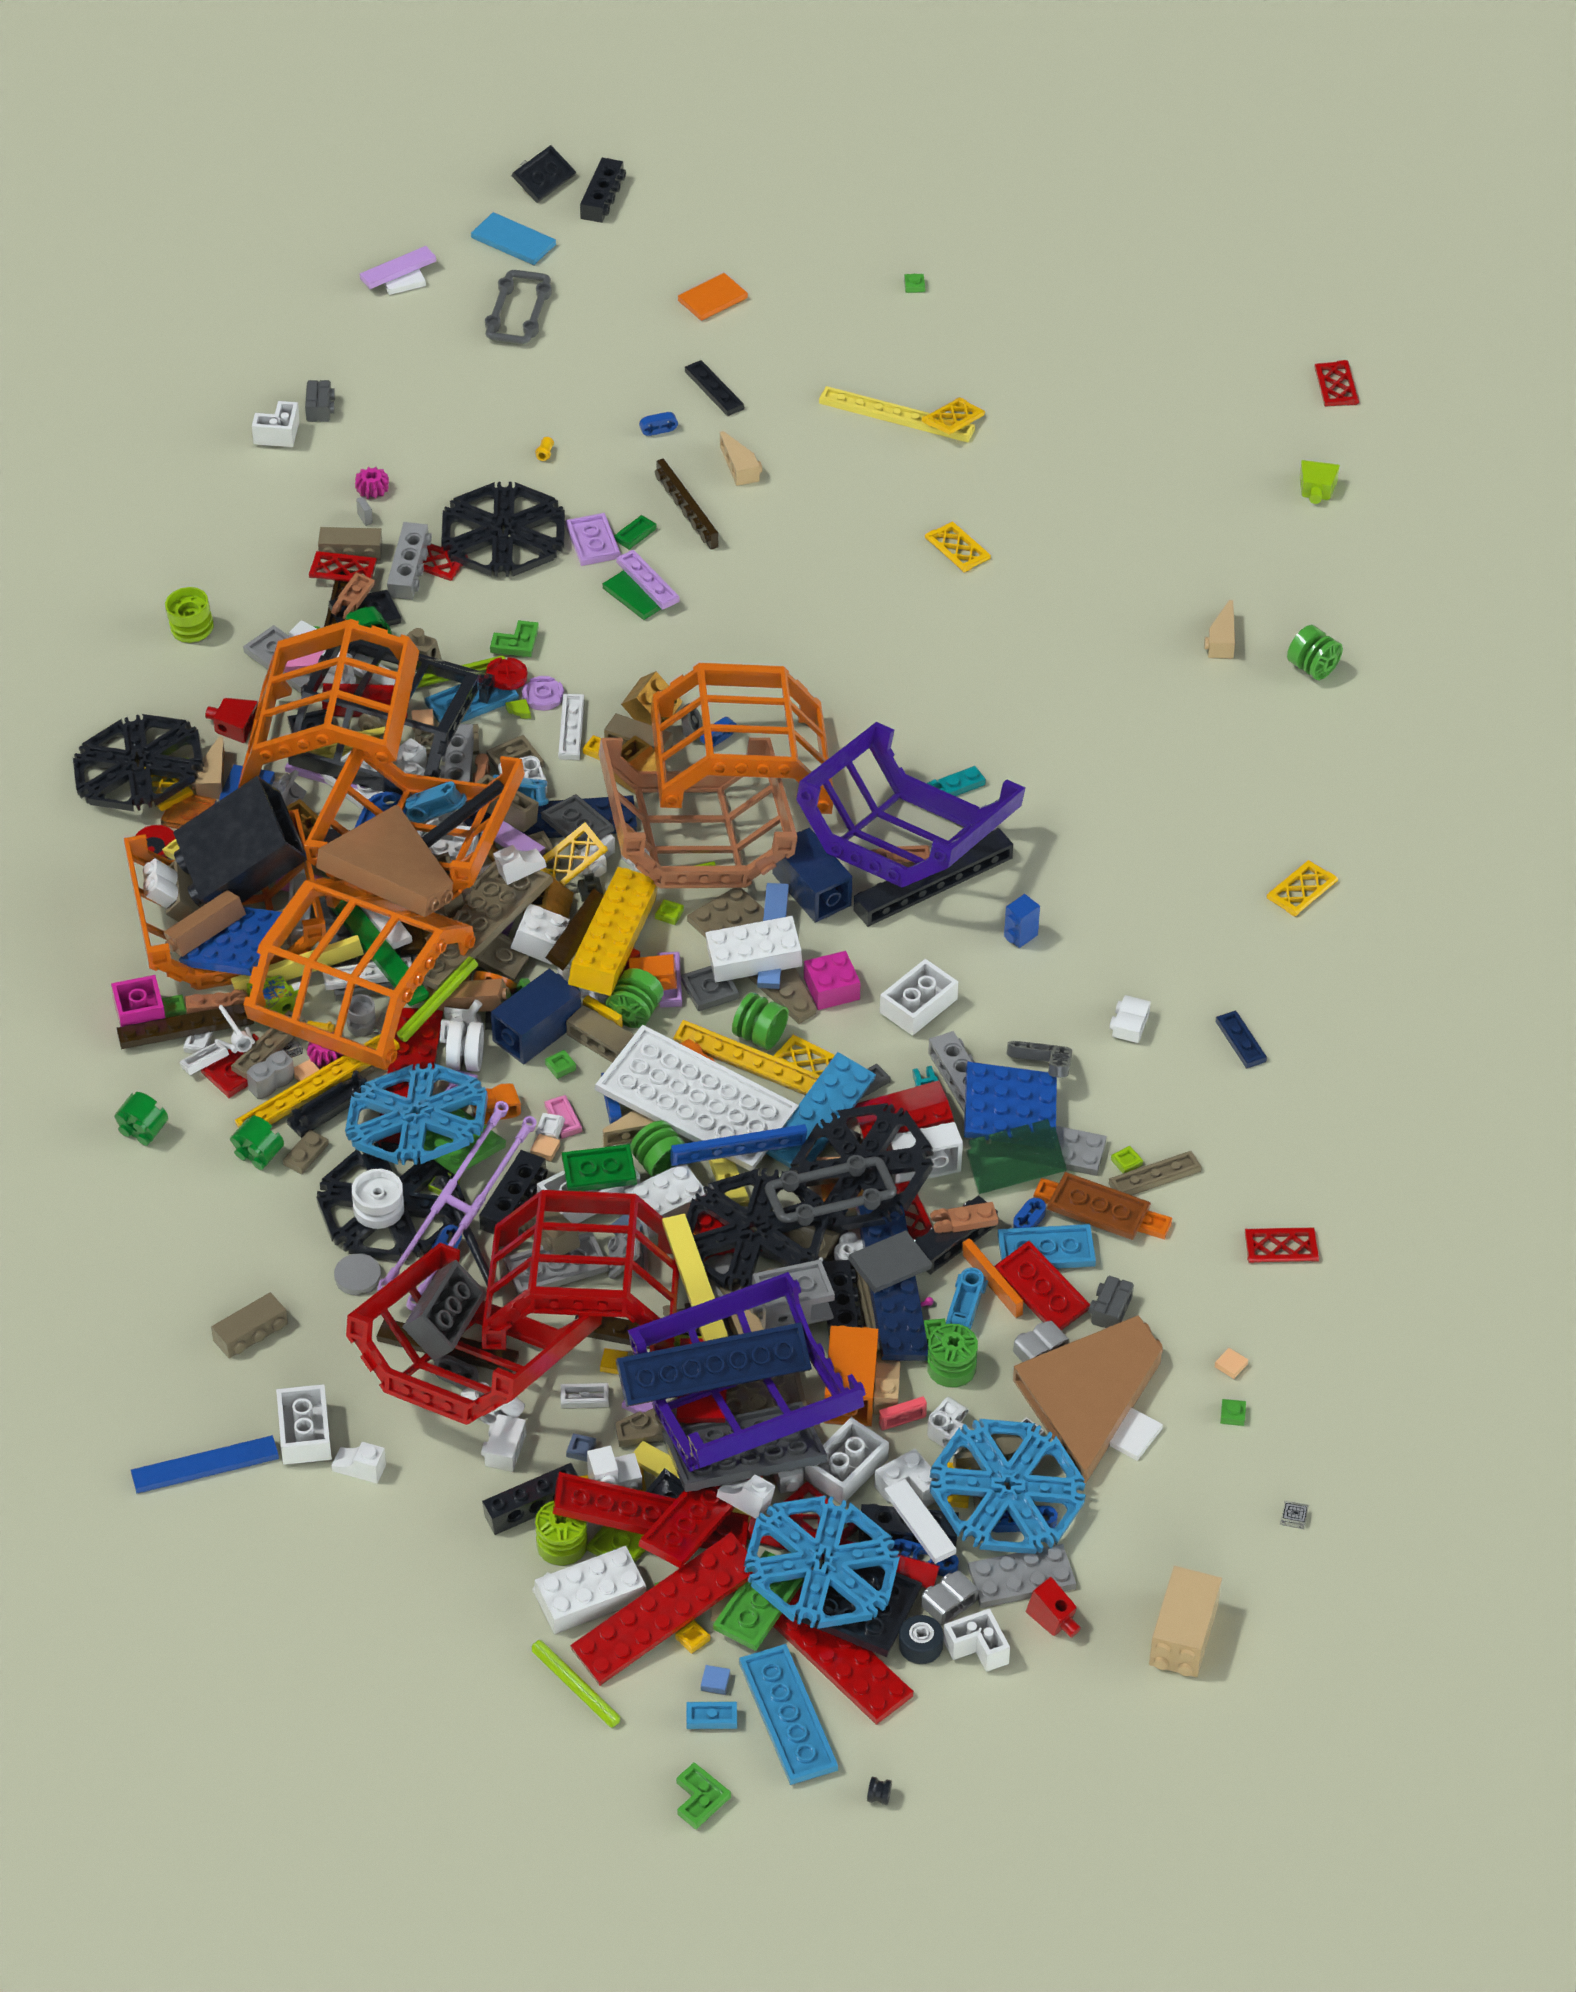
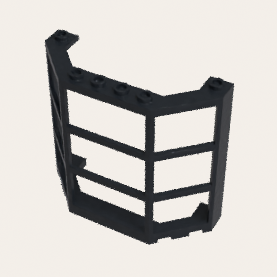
M361 639L349 643L347 653L351 654L353 659L356 653L373 657L374 659L371 664L378 666L381 660L399 665L398 659L390 648ZM341 645L327 649L324 656H320L318 663L336 658L340 652ZM419 653L416 670L418 671L414 676L410 699L425 673L461 683L438 727L405 718L404 722L406 726L435 734L424 776L439 778L441 769H439L441 757L445 756L447 747L478 690L479 702L488 703L495 690V675ZM330 667L310 674L309 682L307 685L304 684L302 688L301 699L320 694L317 690ZM366 671L353 695L362 696L374 673ZM339 698L336 700L335 705L347 708L342 724L343 728L349 729L354 711L387 720L388 713ZM309 705L298 708L292 733L302 731ZM337 743L333 759L311 752H304L288 757V764L337 779L345 762H341L345 745ZM362 767L359 768L352 782L353 784L381 792L403 794L400 788L378 771L375 772Z

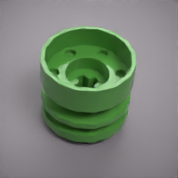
M1311 624L1301 629L1294 637L1287 652V659L1298 668L1304 669L1305 673L1311 675L1314 679L1321 680L1335 669L1342 656L1343 647L1340 642L1330 636H1326L1325 632Z
M630 968L621 975L612 995L606 1000V1006L622 1015L623 1025L630 1028H640L649 1021L664 995V989L660 981L649 972L638 968Z
M751 992L742 1000L735 1013L732 1033L746 1041L752 1039L755 1045L770 1050L777 1044L785 1030L789 1010L787 1007L776 1002L768 1003L767 998L760 997L759 994Z
M660 1120L652 1122L641 1129L633 1138L630 1146L634 1157L647 1173L654 1177L675 1167L670 1162L671 1146L685 1143L678 1137V1134L668 1122Z
M945 1324L932 1331L928 1340L927 1372L930 1378L937 1384L956 1388L966 1385L973 1379L976 1373L978 1340L974 1332L960 1324Z

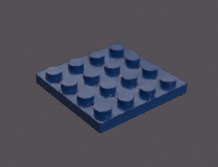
M243 907L246 913L245 916L183 957L181 956L179 961L191 968L251 976L253 966H258L260 954L257 953L258 946L282 912Z
M967 1062L964 1137L1054 1149L1056 1145L1057 1077L1050 1076L1048 1072Z

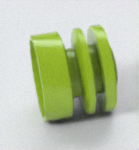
M184 587L173 591L167 597L165 609L171 633L175 639L181 642L192 643L205 639L211 634L214 628L213 617L210 611L208 596L203 590L196 587Z
M551 1501L542 1506L536 1514V1547L538 1553L546 1562L553 1565L566 1566L574 1564L587 1551V1522L552 1514L554 1501Z

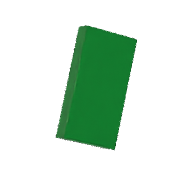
M640 515L615 534L614 538L617 543L630 550L655 531L657 524Z

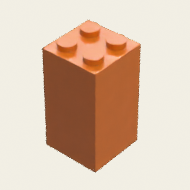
M843 1325L831 1326L828 1358L833 1363L834 1372H839L844 1388H849L848 1375L852 1374L857 1383L861 1382L863 1384L866 1395L863 1396L864 1407L824 1423L844 1425L852 1417L864 1426L872 1427L878 1329L847 1327ZM826 1386L824 1399L832 1396Z

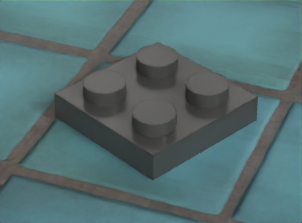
M711 966L681 975V982L697 1011L739 999V992L732 980L715 983Z

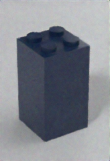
M810 827L797 832L798 838L795 854L777 862V866L772 869V874L781 884H789V894L816 923L852 906V875L836 857L826 853L818 837Z
M549 968L491 1011L493 1042L523 1065L567 1033L566 1021L581 1008L580 990L575 986L568 985V982L564 980L562 975L556 974Z

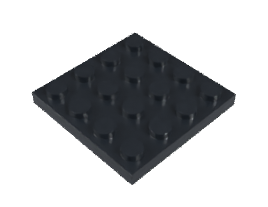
M873 1566L853 1570L878 1591L881 1590L885 1571L882 1567ZM896 1572L888 1606L883 1611L879 1607H875L878 1610L875 1618L872 1617V1620L820 1628L819 1630L888 1657L902 1623L906 1620L923 1583ZM830 1585L828 1586L823 1606V1612L826 1615L834 1616L852 1613L856 1610L852 1603ZM803 1618L801 1621L809 1626L811 1624L808 1618ZM816 1620V1623H815V1626H814V1628H816V1629H817L818 1624H819V1621H818V1620Z

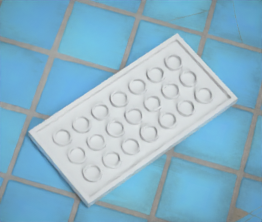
M644 1025L640 1027L595 1084L596 1091L653 1121L662 1120L668 1122L676 1133L693 1142L784 1128L799 1106ZM767 1151L725 1158L751 1171L754 1170Z

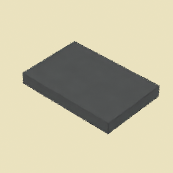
M577 794L541 812V818L564 838L585 822L599 839L614 831L613 825ZM586 832L578 837L576 841H587L588 835ZM575 844V847H576L578 850H580L581 848H583V847L586 846V845H576V844Z
M907 1231L853 1252L848 1257V1260L874 1293L925 1272L932 1267L931 1261Z

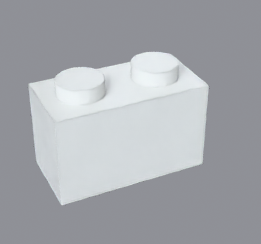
M501 1414L497 1415L495 1423L492 1422L489 1427L488 1442L485 1441L482 1446L481 1455L485 1457V1466L510 1472L514 1471L527 1434L526 1420Z

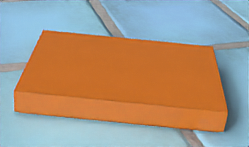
M725 273L678 295V301L701 321L748 298V293Z

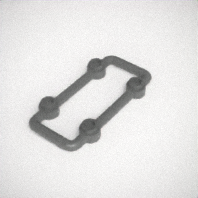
M521 270L508 271L505 277L498 281L500 292L492 315L485 318V334L487 338L496 341L526 344L531 338L535 337L539 332L537 321L544 300L549 299L552 294L551 278L544 273ZM513 277L543 281L536 286V295L538 297L530 320L523 323L524 336L496 333L501 327L499 315L505 298L514 290Z
M859 1155L849 1157L847 1163L798 1174L794 1171H786L781 1175V1178L771 1180L765 1186V1192L777 1219L783 1223L798 1221L803 1226L811 1224L816 1216L862 1205L869 1210H874L880 1205L881 1201L893 1198L897 1192L886 1164L881 1158L876 1156L863 1158ZM871 1166L877 1167L887 1189L879 1192L877 1189L869 1188L860 1197L817 1207L802 1204L796 1208V1212L785 1214L775 1192L777 1188L793 1192L799 1187V1183L849 1172L852 1176L857 1177L865 1172V1168Z

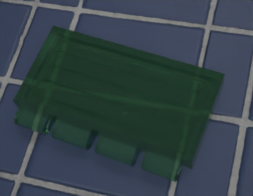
M1045 1119L1032 1123L1034 1131L1032 1133L1027 1124L1010 1129L1012 1138L1008 1137L1006 1130L989 1134L990 1144L986 1143L984 1136L968 1140L970 1149L966 1150L978 1195L1067 1171L1055 1126L1050 1127L1049 1120Z

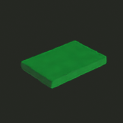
M624 570L602 583L603 589L643 620L661 610Z
M630 1144L561 1152L567 1191H589L637 1185Z

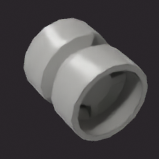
M354 995L350 1002L347 1026L349 1032L355 1036H367L376 1029L375 1004L368 995Z

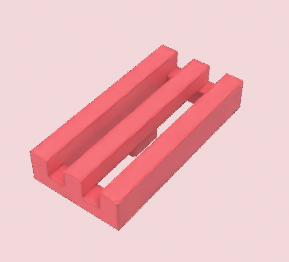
M924 1396L879 1410V1426L881 1430L884 1431L925 1418L927 1402Z

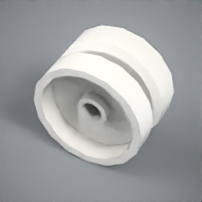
M451 1020L446 1040L447 1068L460 1070L465 1057L467 1071L479 1072L482 1066L484 1051V1024L482 1022H471L466 1033L463 1021Z
M371 1169L363 1172L354 1180L352 1184L353 1212L357 1221L366 1227L380 1229L392 1226L401 1219L404 1213L403 1186L396 1174L385 1169Z

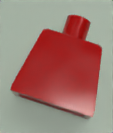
M224 698L219 708L207 707L205 718L214 720V729L217 734L245 743L252 731L258 701Z
M1049 1577L1033 1590L1025 1612L1046 1631L1055 1636L1063 1630L1072 1638L1081 1629L1073 1620L1077 1609L1076 1605L1052 1577Z

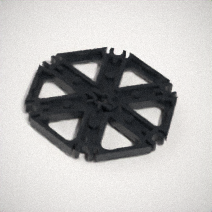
M495 482L453 498L450 501V508L444 507L441 548L443 547V551L449 550L448 557L451 558V561L458 562L463 566L491 577L492 571H494L495 577H498L499 572H505L506 577H509L510 571H512L513 577L553 561L554 558H557V550L563 551L565 510H563V506H558V500H555L554 497L515 482L514 488H512V482H509L507 487H502L501 482H498L497 488H495ZM487 497L493 498L494 513L492 514L470 504ZM523 497L538 503V505L514 514L516 498ZM455 522L474 528V530L454 538L450 537L451 525ZM548 522H554L556 524V537H550L532 528ZM503 525H505L504 534H502L501 530ZM513 544L537 553L539 557L524 564L516 565L513 563ZM492 545V561L488 565L480 564L466 557L469 553Z
M142 714V720L139 715H136V720L129 721L128 717H125V724H123L122 719L118 720L83 742L82 746H79L80 754H74L73 765L78 795L81 799L85 798L87 804L89 803L93 806L134 811V805H136L137 810L140 811V807L143 804H148L149 808H152V801H154L156 807L195 782V779L199 777L197 771H203L204 761L198 729L195 726L191 728L190 722L183 719ZM160 728L169 730L147 744L146 731L148 729ZM118 735L124 736L125 750L101 746ZM184 745H192L194 758L168 756ZM92 766L107 768L103 773L85 782L84 771L86 768ZM151 775L177 778L179 782L174 783L164 792L156 794L153 792ZM129 781L131 797L128 801L105 798L107 794Z
M888 1103L836 1110L840 1118L832 1112L833 1120L830 1123H826L821 1119L823 1129L817 1123L790 1164L791 1168H789V1171H794L798 1174L847 1163L849 1157L859 1155L863 1158L875 1156L881 1158L885 1162L890 1175L915 1172L902 1193L896 1194L891 1199L881 1201L880 1205L869 1214L845 1216L849 1209L828 1213L827 1227L829 1230L833 1229L835 1232L885 1225L886 1222L883 1217L888 1222H892L890 1217L892 1212L896 1211L901 1216L903 1213L900 1206L905 1211L908 1210L933 1170L932 1166L934 1163L932 1159L925 1158L933 1156L934 1152L931 1144L907 1110L904 1111L903 1108H900L897 1113H894L896 1110L894 1105H888ZM868 1115L877 1116L876 1122L860 1145L847 1126L848 1120ZM902 1126H906L916 1140L914 1146L886 1151ZM821 1137H826L840 1156V1158L813 1162L806 1160L816 1141ZM876 1166L865 1168V1172L857 1177L852 1176L849 1172L801 1183L806 1187L836 1183L826 1198L824 1205L855 1198L861 1189L865 1191L866 1189L874 1188L879 1192L887 1190Z
M380 1141L381 1148L388 1152H395L399 1148V1144ZM375 1142L374 1146L379 1147V1144ZM355 1150L322 1178L320 1190L325 1191H317L316 1200L331 1241L333 1242L334 1240L336 1246L341 1242H345L343 1244V1251H348L349 1254H365L374 1258L399 1261L401 1258L400 1254L405 1252L417 1233L410 1216L427 1218L431 1212V1207L439 1197L419 1192L429 1185L435 1176L447 1177L450 1180L455 1174L434 1159L421 1164L420 1158H418V1164L413 1165L399 1177L403 1186L404 1213L399 1221L388 1227L395 1244L390 1250L366 1247L363 1244L364 1240L377 1229L362 1225L355 1216L343 1227H337L330 1211L332 1207L337 1205L353 1207V1183L340 1182V1179L357 1166L364 1167L366 1171L385 1169L392 1172L388 1161L364 1152L361 1154L359 1150ZM457 1181V1186L454 1190H456L460 1200L465 1202V1198ZM447 1203L444 1204L440 1212L433 1218L442 1221L443 1226L428 1239H419L412 1252L416 1253L417 1258L420 1257V1249L424 1255L431 1250L439 1232L444 1227L459 1225L451 1207Z
M760 1168L708 1183V1186L703 1187L706 1195L700 1196L696 1193V1200L693 1198L691 1200L686 1218L708 1278L726 1289L727 1283L731 1291L735 1284H740L741 1289L752 1285V1275L761 1250L782 1263L785 1267L811 1262L813 1259L817 1260L829 1220L828 1214L814 1217L811 1224L807 1225L815 1228L809 1248H803L782 1234L805 1226L800 1225L798 1221L783 1223L777 1219L765 1192V1186L769 1181L781 1178L777 1169H775L772 1176H767L766 1168H763L761 1172ZM799 1183V1187L792 1193L803 1199L804 1202L785 1207L783 1210L785 1214L796 1212V1208L799 1205L808 1204L812 1207L824 1205V1201L821 1196ZM747 1185L754 1186L747 1209L725 1195L730 1190ZM783 1188L775 1189L776 1194L778 1195L779 1191L783 1190ZM701 1214H710L725 1225L696 1235L693 1234L698 1217ZM755 1227L757 1231L753 1232L751 1228ZM735 1248L729 1270L725 1274L717 1272L704 1263V1259L707 1256Z

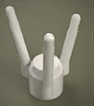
M219 1005V1009L233 1028L234 1033L231 1037L232 1044L219 1039H215V1042L219 1041L226 1048L231 1049L233 1053L237 1051L247 1052L252 1047V1044H255L250 1028L246 1027L245 1031L240 1030L223 1005Z

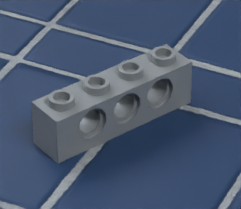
M403 522L387 581L388 592L392 598L413 600L415 592L419 590V576L423 575V561L427 560L428 555L427 545H431L432 534L428 532V524Z
M473 724L459 725L447 747L445 756H442V762H445V766H441V778L471 782L474 746Z
M954 1031L930 1038L928 1054L965 1114L967 1062H974L971 1054H967L962 1039H958Z

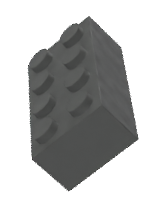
M455 1260L436 1272L402 1328L436 1361L454 1350L487 1292Z

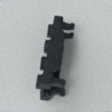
M355 1070L352 1074V1079L347 1082H340L308 1102L301 1111L296 1108L293 1109V1116L287 1119V1125L302 1138L309 1130H315L348 1109L351 1096L354 1097V1092L362 1093L360 1086L365 1085L367 1079L363 1078Z

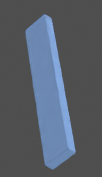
M767 883L763 921L786 917L789 884ZM781 968L758 972L757 988L780 989Z

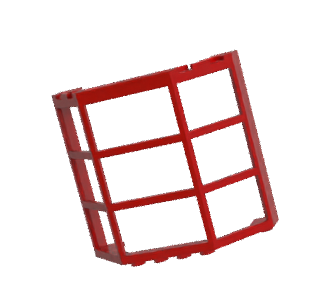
M541 1190L495 1225L482 1325V1349L506 1350L507 1330L519 1318H524L530 1313L626 1317L632 1323L636 1322L640 1326L660 1319L659 1316L630 1293L632 1270L670 1301L669 1315L677 1313L680 1273L675 1258L673 1260L667 1255L673 1253L662 1224V1218L664 1217L637 1194ZM548 1211L629 1215V1224L627 1226L544 1222V1213ZM536 1216L535 1225L519 1236V1228ZM637 1217L658 1234V1247L636 1229ZM542 1231L628 1234L626 1258L540 1254ZM534 1235L532 1256L495 1283L498 1261ZM635 1238L673 1269L671 1292L633 1260ZM539 1262L625 1266L623 1290L536 1286ZM530 1267L528 1289L491 1315L494 1293ZM675 1337L650 1345V1352L674 1347Z
M439 1243L347 1315L346 1337L350 1343L355 1342L362 1353L361 1359L369 1371H374L381 1381L379 1386L384 1393L468 1425L479 1417L485 1416L503 1404H507L515 1399L601 1325L602 1316L579 1315L577 1319L559 1329L528 1317L519 1318L507 1330V1335L544 1349L525 1366L458 1341L455 1346L456 1349L516 1372L514 1374L501 1368L495 1369L492 1375V1387L427 1363L432 1358L427 1353L422 1357L418 1356L388 1311V1308L408 1292L415 1302L418 1303L421 1294L416 1286L436 1270H440L455 1260L459 1262V1249ZM484 1300L466 1330L475 1323L483 1325ZM492 1304L491 1315L502 1307ZM379 1315H382L413 1362L403 1372L390 1368L372 1341L373 1320ZM418 1369H423L482 1392L484 1395L471 1400L411 1375Z

